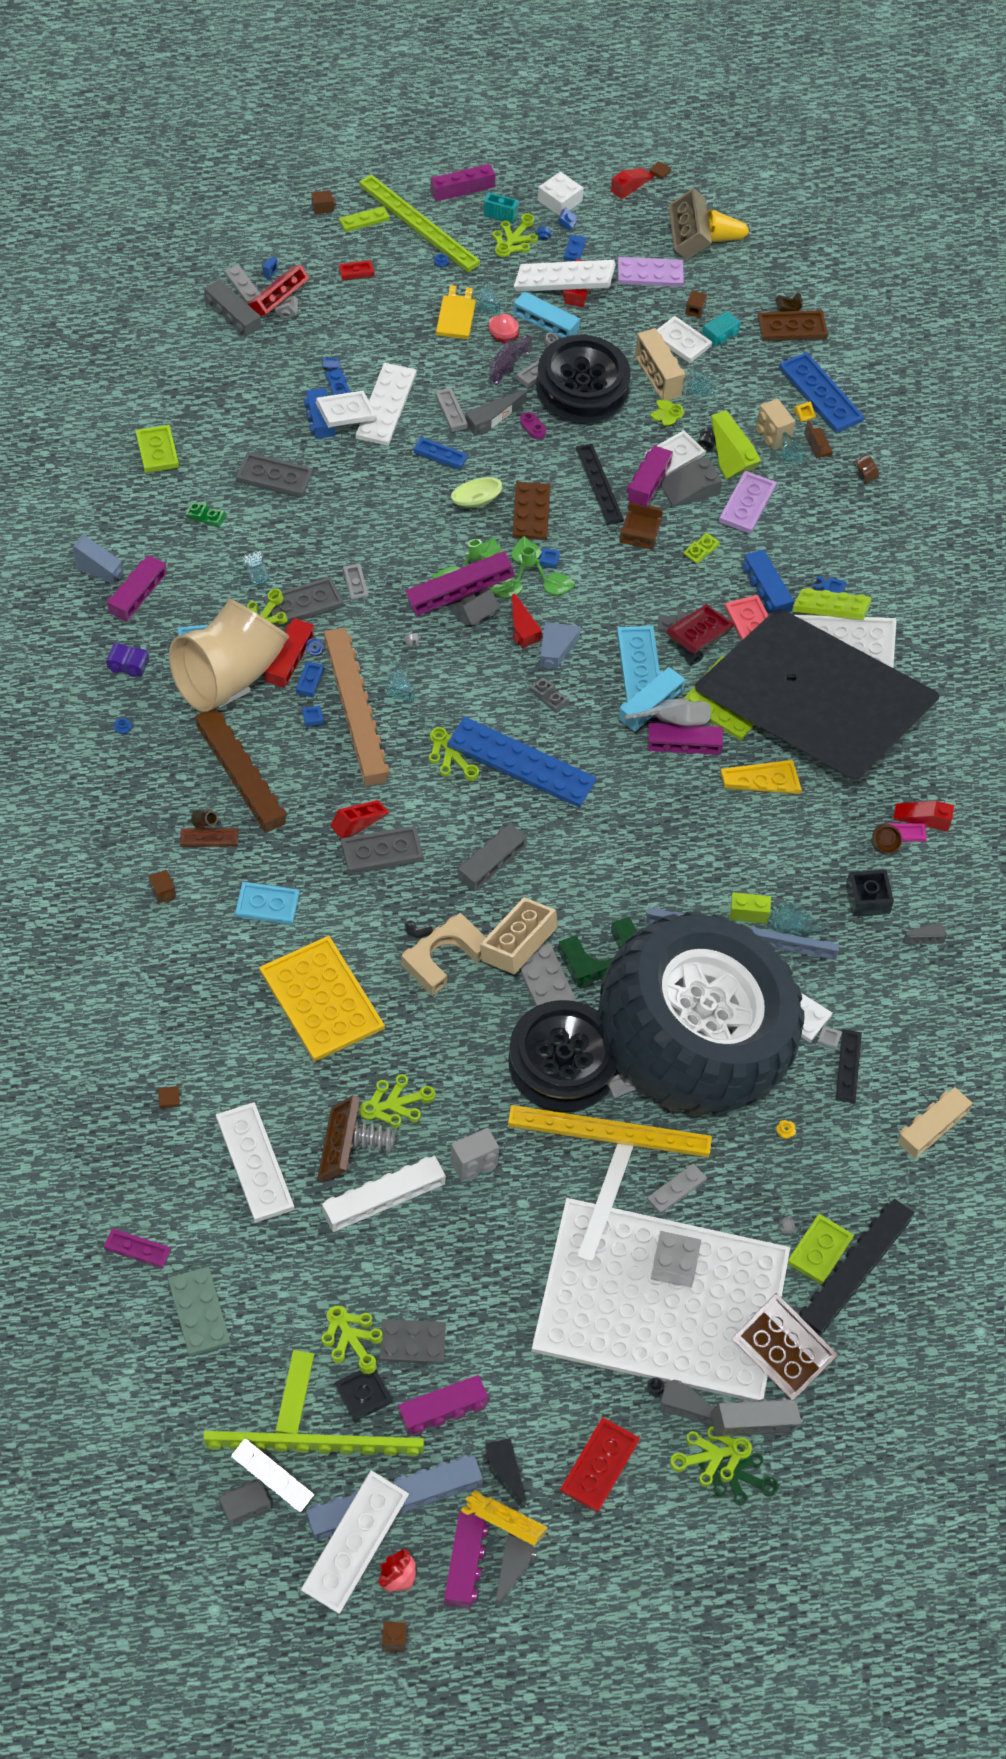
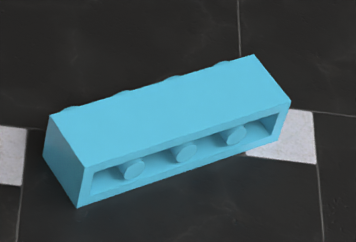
M525 291L514 302V315L561 338L575 335L579 330L580 318Z
M670 667L665 671H660L652 682L649 681L640 692H636L628 702H624L620 706L619 720L636 732L654 715L623 719V716L649 710L665 700L674 699L684 690L685 679Z

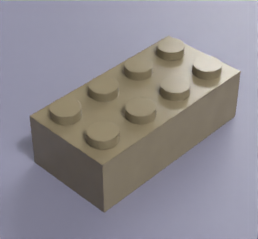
M692 188L668 204L674 250L684 259L691 258L712 244L706 199L695 188Z

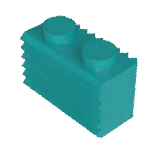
M488 192L484 200L483 216L496 220L499 219V221H508L513 224L518 215L519 200Z
M726 311L703 325L702 335L712 341L714 346L724 344L730 337L738 335L741 322L729 311Z

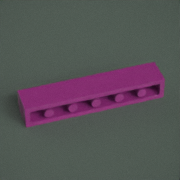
M502 551L405 591L415 616H418L515 577L506 551Z

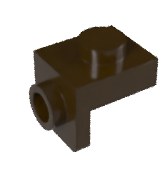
M796 293L793 298L778 295L775 299L778 310L781 312L799 311L804 304L800 293Z

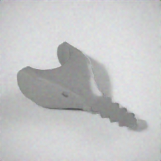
M684 698L669 699L649 710L624 715L623 719L654 715L661 721L681 726L704 725L711 717V709L709 704L703 701L693 702Z

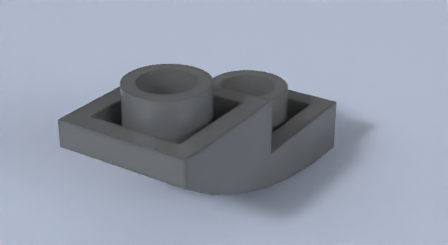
M543 677L530 686L532 693L556 714L569 705V698L556 691L555 685Z

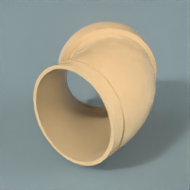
M230 598L227 599L224 608L221 609L216 618L203 630H193L177 636L170 645L169 663L175 684L183 698L193 708L202 712L226 704L230 697L241 692L257 680L276 659L284 647V643L290 637L260 615Z

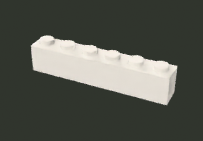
M435 1156L425 1157L412 1166L406 1165L398 1172L385 1174L379 1180L366 1182L358 1189H350L337 1198L331 1197L322 1203V1212L332 1232H335L445 1185L446 1175Z

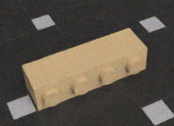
M955 1087L950 1092L945 1091L936 1104L933 1102L928 1106L925 1114H919L913 1120V1124L910 1127L905 1126L899 1132L898 1144L916 1159L970 1111L973 1103Z

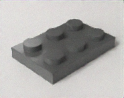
M382 1319L381 1331L383 1339L380 1344V1362L444 1365L446 1322Z

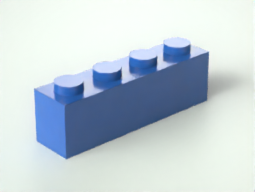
M762 549L745 554L742 569L745 573H748L750 583L756 587L759 598L763 599L766 611L772 613L774 610L783 609L791 612L794 600L765 550Z

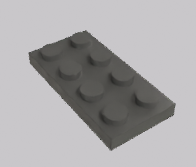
M247 452L236 475V482L303 498L312 477L313 468Z
M327 577L281 591L284 597L283 602L275 605L270 615L272 617L279 612L286 614L288 620L285 624L274 623L276 627L291 623L294 618L302 620L342 608L344 603L332 578ZM268 595L263 596L265 605L270 601Z
M416 826L341 839L349 874L424 861Z

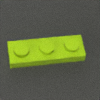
M384 206L339 218V223L344 232L390 221V216Z

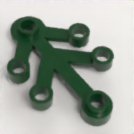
M741 1446L737 1447V1449H739L740 1452H743V1448ZM754 1453L751 1457L740 1460L733 1471L732 1480L729 1481L734 1493V1502L739 1506L746 1503L747 1494L743 1492L738 1479L759 1488L762 1494L767 1497L774 1496L778 1491L779 1484L775 1478L766 1477L762 1480L742 1471L752 1466L758 1468L762 1465L763 1456L759 1453ZM731 1456L724 1457L712 1476L713 1491L719 1497L726 1494L727 1486L721 1481L717 1470L721 1471L722 1468L727 1467L728 1464L722 1461ZM758 1457L760 1463H754L753 1458ZM705 1462L698 1464V1466L704 1471L707 1469L709 1465ZM723 1472L726 1474V1477H730V1473ZM770 1485L772 1486L773 1490L767 1491L765 1489V1486ZM722 1486L724 1491L718 1492L716 1487ZM742 1495L745 1500L738 1501L737 1496Z

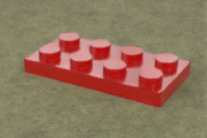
M602 1417L561 1486L560 1492L599 1513L640 1442V1437Z

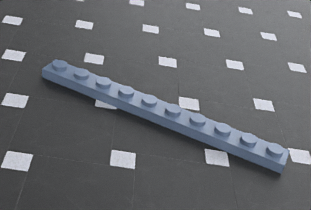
M648 907L646 923L651 924L670 914L678 916L684 914ZM753 926L749 927L753 930V933L763 940H767L776 949L832 960L837 958L840 944H834L830 941H819L809 937H798L793 934L778 933L773 930H762Z

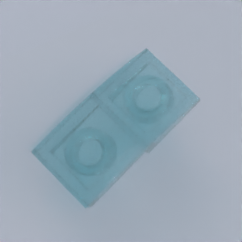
M260 551L243 556L253 585L262 584L270 580Z

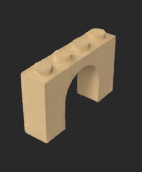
M459 913L455 917H450L443 926L435 928L428 937L420 939L413 948L405 950L401 956V965L433 996L447 985V975L432 961L431 953L439 946L455 945L460 947L477 963L482 959L480 944L486 937Z

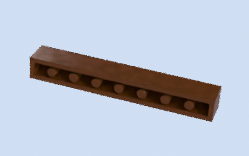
M214 708L195 715L196 727L263 831L268 833L285 825V817H287L285 809L278 805L276 795L269 791L267 781L265 779L262 780L257 766L252 765L249 754L243 751L240 740L235 739L234 732L231 726L226 725L223 714Z

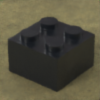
M887 869L849 872L846 889L852 916L890 914L894 899Z

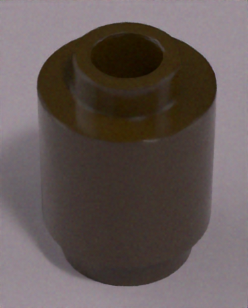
M197 809L191 815V822L196 828H212L218 822V816L211 809Z

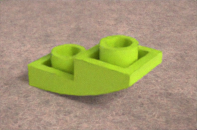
M706 532L697 542L694 541L683 552V555L698 564L720 545V542Z

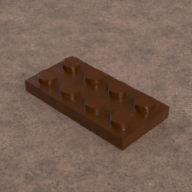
M823 310L758 312L757 318L762 341L827 339L828 337Z
M516 481L512 538L521 539L525 536L527 539L547 540L550 484Z
M355 1095L331 1107L317 1180L321 1182H326L348 1169L349 1154L353 1146V1133L356 1130V1116L360 1109V1098Z

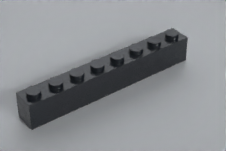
M895 1198L890 1204L886 1203L880 1211L881 1216L879 1218L874 1217L868 1226L870 1228L867 1233L862 1232L857 1240L858 1245L855 1248L852 1246L845 1255L847 1257L844 1262L840 1261L834 1268L835 1274L832 1277L828 1276L822 1284L823 1289L820 1292L816 1291L810 1299L812 1303L808 1307L804 1306L798 1315L820 1337L912 1221L915 1212Z

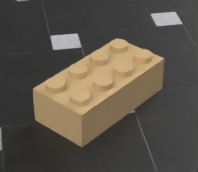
M656 328L638 333L635 357L661 400L669 401L681 397L682 390L684 389L685 372L680 368L676 357H673L670 347L665 344L663 336L658 333Z
M524 897L480 944L482 961L516 974L558 927L556 910Z

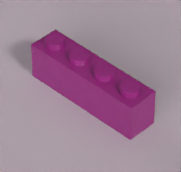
M485 164L431 177L430 193L435 202L495 188L496 174L490 164Z
M655 445L651 451H647L645 461L640 463L639 471L635 472L632 483H629L627 486V501L645 507L648 506L671 465L673 451Z
M150 555L141 560L134 572L129 574L128 579L123 584H120L116 593L109 597L107 601L108 612L127 622L166 576V563Z
M649 723L647 751L721 755L723 727Z
M479 1375L401 1403L398 1405V1414L407 1435L412 1433L413 1435H419L425 1431V1428L430 1426L434 1428L440 1427L445 1424L446 1420L452 1418L458 1420L463 1418L467 1412L482 1411L488 1405L489 1397Z
M459 1512L444 1605L470 1609L471 1602L476 1603L478 1589H474L475 1581H480L482 1567L477 1566L478 1560L484 1557L485 1546L481 1545L482 1537L487 1538L489 1524H485V1520L475 1514Z

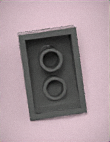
M709 457L692 461L663 478L660 485L672 507L720 495L722 480Z

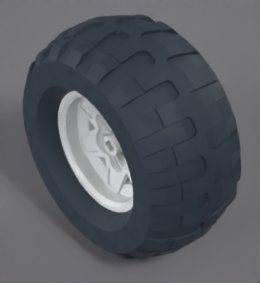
M688 911L680 916L676 914L664 916L646 928L644 927L632 934L617 951L603 976L598 1013V1025L604 1031L603 1045L607 1053L614 1057L617 1070L623 1077H628L636 1085L635 1089L646 1097L649 1095L660 1101V1105L668 1109H683L687 1114L702 1116L704 1113L709 1112L714 1115H722L754 1103L763 1098L779 1083L793 1064L798 1052L805 1013L801 1008L802 993L799 985L793 981V972L790 966L775 952L776 949L767 940H763L753 933V930L749 927L732 922L722 915L713 914L712 916H707L698 911Z

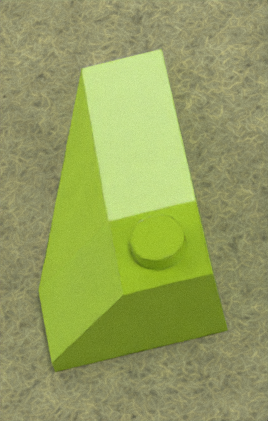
M724 410L711 415L713 434L716 440L715 447L718 452V466L725 479L728 480L739 476L744 471L755 470L761 459L752 443L728 411Z

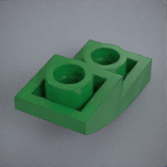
M191 502L185 516L214 527H220L226 517L225 510L210 509L207 503Z

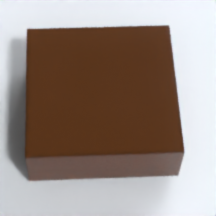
M658 161L649 172L663 180L671 172V167Z
M178 1086L158 1088L160 1109L180 1107Z

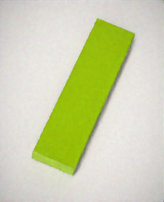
M293 1350L276 1433L298 1434L314 1353Z

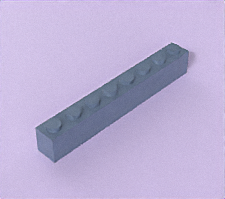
M464 1455L457 1458L455 1462L449 1464L443 1462L436 1465L433 1469H421L415 1472V1475L409 1477L400 1476L394 1479V1482L391 1483L409 1493L398 1514L482 1487L483 1477L475 1455L470 1457ZM359 1490L353 1492L351 1496L345 1498L342 1496L336 1497L330 1503L324 1505L321 1503L315 1504L309 1510H306V1517L314 1542L333 1535Z

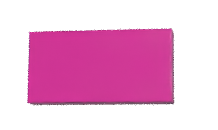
M888 823L899 829L902 835V842H926L927 840L925 824Z

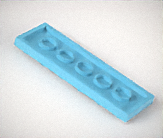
M653 626L617 628L626 702L636 692H640L649 681L652 682L660 672Z

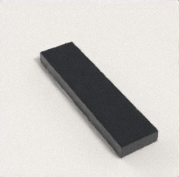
M842 1029L835 1101L854 1104L856 1102L862 1032Z

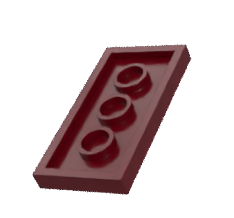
M705 604L669 627L666 634L685 647L686 650L695 654L730 631L734 623L708 604Z

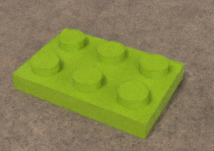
M170 425L135 430L145 473L179 468Z
M818 1214L788 1259L787 1264L822 1285L854 1238V1234Z

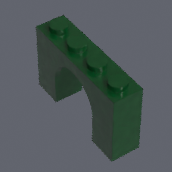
M626 917L612 922L610 932L620 949L626 940L637 930L631 918ZM577 935L559 941L558 952L577 988L580 986L588 987L594 981L603 979L611 960L600 961L590 957L585 952Z

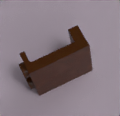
M629 502L625 522L620 532L619 543L653 550L662 520L663 509L649 505L645 507Z

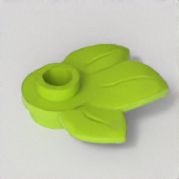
M657 400L656 403L659 409L650 414L654 420L662 421L663 425L669 426L684 416V410L681 405L673 404L671 401Z

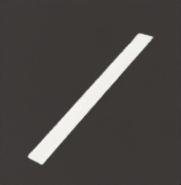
M617 1144L577 1257L592 1262L594 1260L633 1149L631 1145Z

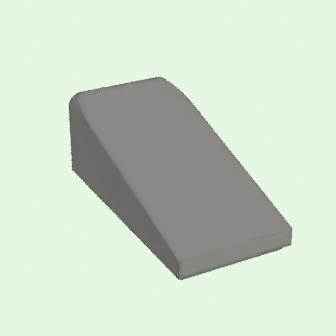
M361 565L344 566L342 572L351 600L369 596ZM363 591L361 594H354V592Z

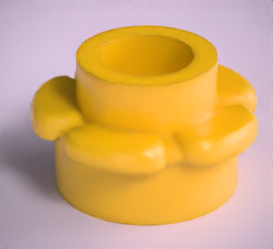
M782 1120L777 1125L776 1131L784 1139L791 1138L796 1133L795 1124L791 1121Z

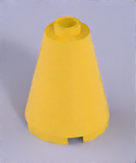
M715 210L707 211L712 242L743 240L744 237H747L748 227L746 223Z

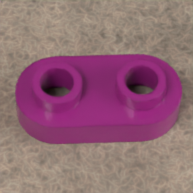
M525 412L520 416V425L533 439L539 440L546 436V427L535 414Z

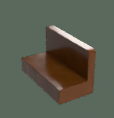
M807 422L804 435L815 458L832 456L833 451L821 427L813 428L811 422Z

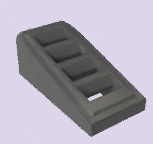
M936 923L906 931L903 942L904 944H943L947 933L942 923Z

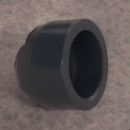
M651 1378L648 1381L647 1391L652 1397L661 1396L664 1391L663 1380Z

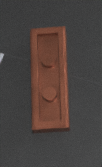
M181 828L180 847H238V828Z

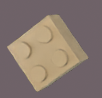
M779 399L761 404L756 425L758 434H762L765 443L768 446L770 445L773 450L791 444L795 420Z

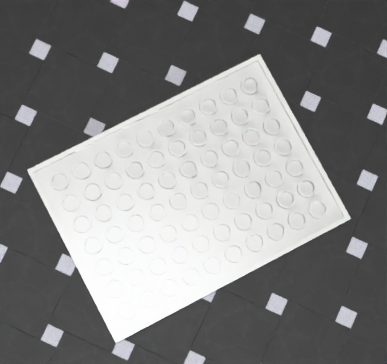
M566 1198L531 1352L645 1378H660L663 1382H667V1379L671 1381L679 1380L690 1388L749 1400L751 1402L764 1399L768 1375L731 1338L775 1293L782 1297L790 1247L611 1208L592 1262L577 1256L596 1204ZM660 1231L702 1239L692 1288L651 1279Z

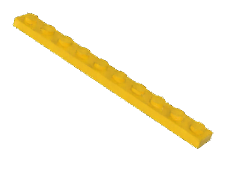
M511 1105L508 1127L709 1157L712 1140L710 1135Z

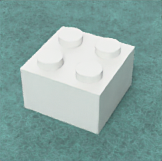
M559 172L538 187V201L557 215H560L565 207L571 210L582 202L584 188L562 172Z

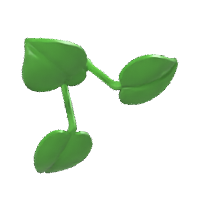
M523 536L512 551V559L520 563L517 579L512 578L514 585L503 591L493 592V594L502 598H511L514 593L516 595L520 594L523 586L518 582L521 579L523 567L531 568L535 564L543 580L546 582L544 589L549 594H564L573 589L575 583L572 579L560 573H552L546 578L539 564L541 549Z
M492 537L483 544L479 539L470 540L467 543L469 552L466 553L464 566L468 565L469 558H472L473 561H479L502 552L495 538ZM452 566L445 568L436 574H432V577L435 579L460 569V567ZM511 578L486 589H491L492 592H499L512 587L514 582Z

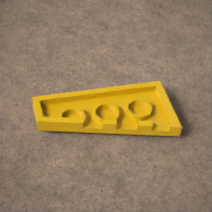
M793 760L724 768L720 771L723 786L728 789L801 794L802 791Z

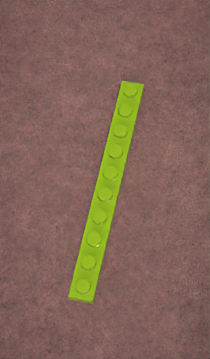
M372 174L359 181V186L466 272H470L480 265L478 258Z
M204 1431L203 1438L204 1447H208L211 1450L230 1447L231 1450L236 1451L245 1438L261 1451L274 1449L276 1452H286L287 1449H293L299 1453L318 1450L322 1454L340 1451L341 1454L346 1455L353 1452H362L364 1455H374L375 1452H381L387 1456L406 1453L407 1456L416 1457L419 1454H423L424 1438Z

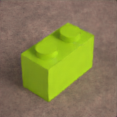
M733 892L730 902L729 920L768 924L771 896Z

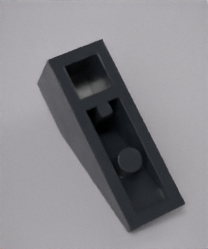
M511 1438L485 1443V1449L481 1452L483 1464H488L490 1473L519 1507H525L526 1498Z

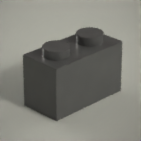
M261 1480L246 1482L242 1488L235 1491L233 1489L228 1490L219 1497L221 1509L230 1528L271 1510V1503Z

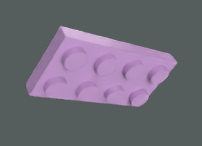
M618 257V284L683 287V260Z
M744 471L719 518V523L751 534L774 492L777 482Z

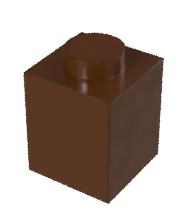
M330 190L311 192L314 215L333 212L336 200Z
M692 290L686 304L685 315L701 319L706 306L707 294Z
M167 870L148 876L149 885L157 903H166L176 897L175 886Z
M383 1621L382 1652L405 1653L406 1622Z

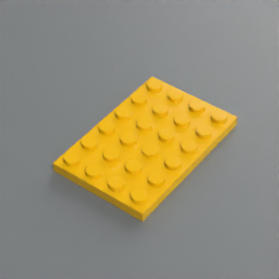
M330 936L259 967L261 975L314 1062L385 1029L384 1023Z

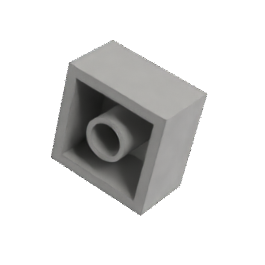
M488 1128L451 1144L450 1163L461 1182L466 1179L471 1181L484 1171L491 1172L498 1165L499 1146Z
M660 1231L651 1279L692 1288L702 1239Z

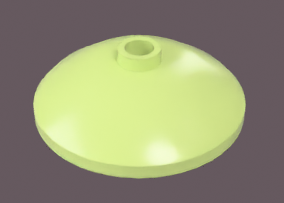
M492 477L474 479L457 487L452 492L451 498L459 506L481 508L500 494L502 483L499 479Z

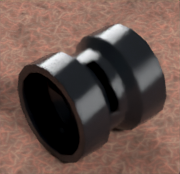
M707 427L701 430L697 443L705 451L709 452L714 447L715 436L713 429Z
M683 646L679 649V653L682 657L686 658V662L690 666L700 662L704 656L701 651L693 654Z

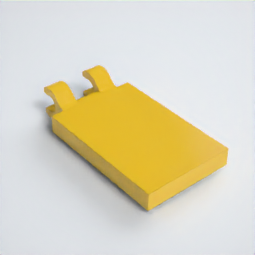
M450 285L449 295H443L436 335L469 339L476 300L472 299L473 288L466 287L465 296L456 295L457 286Z
M473 1491L472 1496L466 1497V1501H468L467 1507L463 1506L461 1509L464 1514L475 1513L478 1517L533 1546L541 1540L548 1527L491 1497L483 1496L479 1491Z

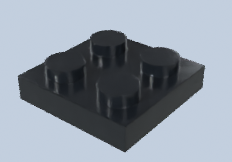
M359 1370L334 1382V1386L353 1422L392 1404V1398L377 1370L371 1374H365Z

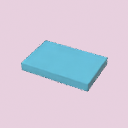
M242 882L235 917L293 925L300 891L297 889Z

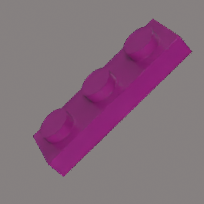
M112 1228L104 1245V1250L164 1269L171 1252V1247Z

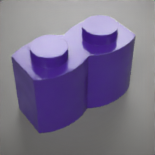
M114 643L106 660L107 668L115 673L119 671L125 672L132 677L143 676L149 661L148 651L141 648Z

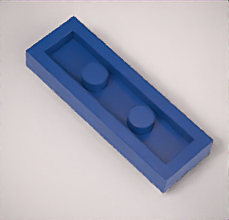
M423 437L419 439L414 447L415 454L461 470L468 458L466 453Z

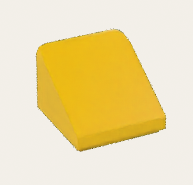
M811 401L792 408L801 422L816 418Z

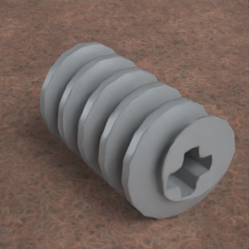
M356 1121V1130L353 1133L354 1147H358L361 1143L362 1148L366 1149L369 1144L370 1150H374L378 1146V1151L382 1152L384 1147H386V1152L390 1153L395 1145L397 1128L393 1133H391L390 1127H387L385 1132H383L380 1125L376 1131L374 1124H371L369 1129H367L364 1122L360 1128L358 1121Z

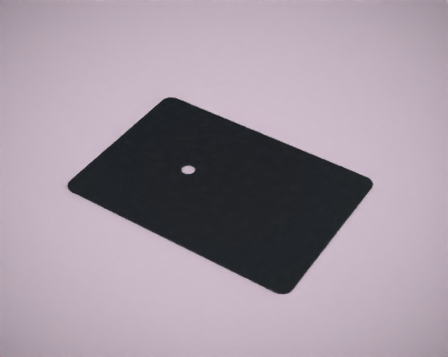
M783 609L774 610L695 684V690L852 779L862 777L939 700V693ZM794 674L797 679L795 681H788L786 676Z

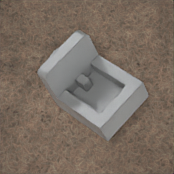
M295 295L285 298L280 302V306L275 307L276 313L282 319L296 316L298 299Z

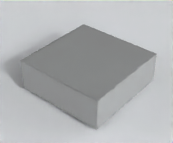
M823 1025L817 1044L836 1050L842 1032Z

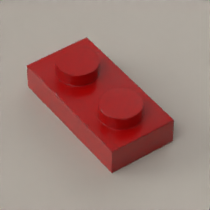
M371 260L339 264L342 280L374 276Z

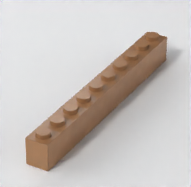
M346 628L324 631L325 646L364 785L387 782V775H390L389 767L383 761L385 760V753L379 747L381 740L379 734L376 735L375 733L377 726L375 720L371 719V716H373L371 705H367L368 694L367 691H363L364 680L363 677H359L360 666L358 662L355 663L356 652L354 648H351V635L347 634Z

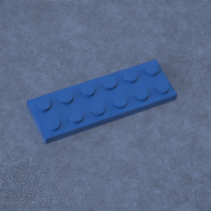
M808 352L779 364V369L808 402L811 401L812 407L835 433L864 421L863 414Z

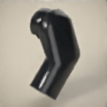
M412 920L404 924L405 932L415 938H421L433 932L431 924L420 928L415 926Z

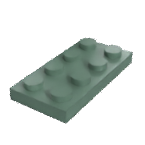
M209 1267L169 1277L168 1283L189 1356L231 1345Z

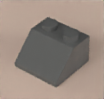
M483 589L446 606L464 625L471 626L480 624L481 619L491 617L495 614L494 611L500 608L491 589Z

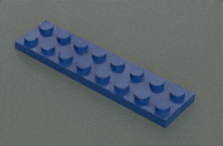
M465 716L447 742V747L581 808L597 779L593 775Z

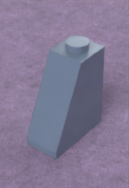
M82 534L73 546L76 569L112 584L117 579H121L123 575L122 562Z
M545 622L539 666L546 669L558 668L579 641L581 626Z

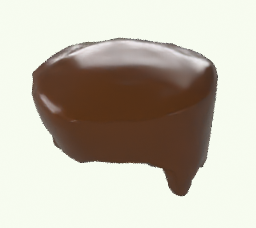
M865 454L853 462V464L857 463L860 471H862L865 478L864 483L879 478L878 467L869 455Z
M879 824L873 831L871 842L878 851L892 854L900 849L902 835L899 829L891 824Z

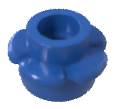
M542 226L537 229L535 235H538L539 240H548L551 232L548 227Z
M442 253L434 257V263L439 268L446 267L450 262L447 255Z
M318 638L308 640L306 651L311 653V655H319L324 649L322 641Z
M120 718L114 722V730L119 734H127L132 728V723L127 718Z

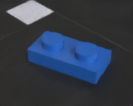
M571 234L563 260L571 262L576 261V259L580 260L586 243V237Z
M306 662L296 687V694L314 697L324 672V665Z

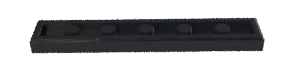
M593 444L576 446L577 454L606 525L623 523L624 518Z

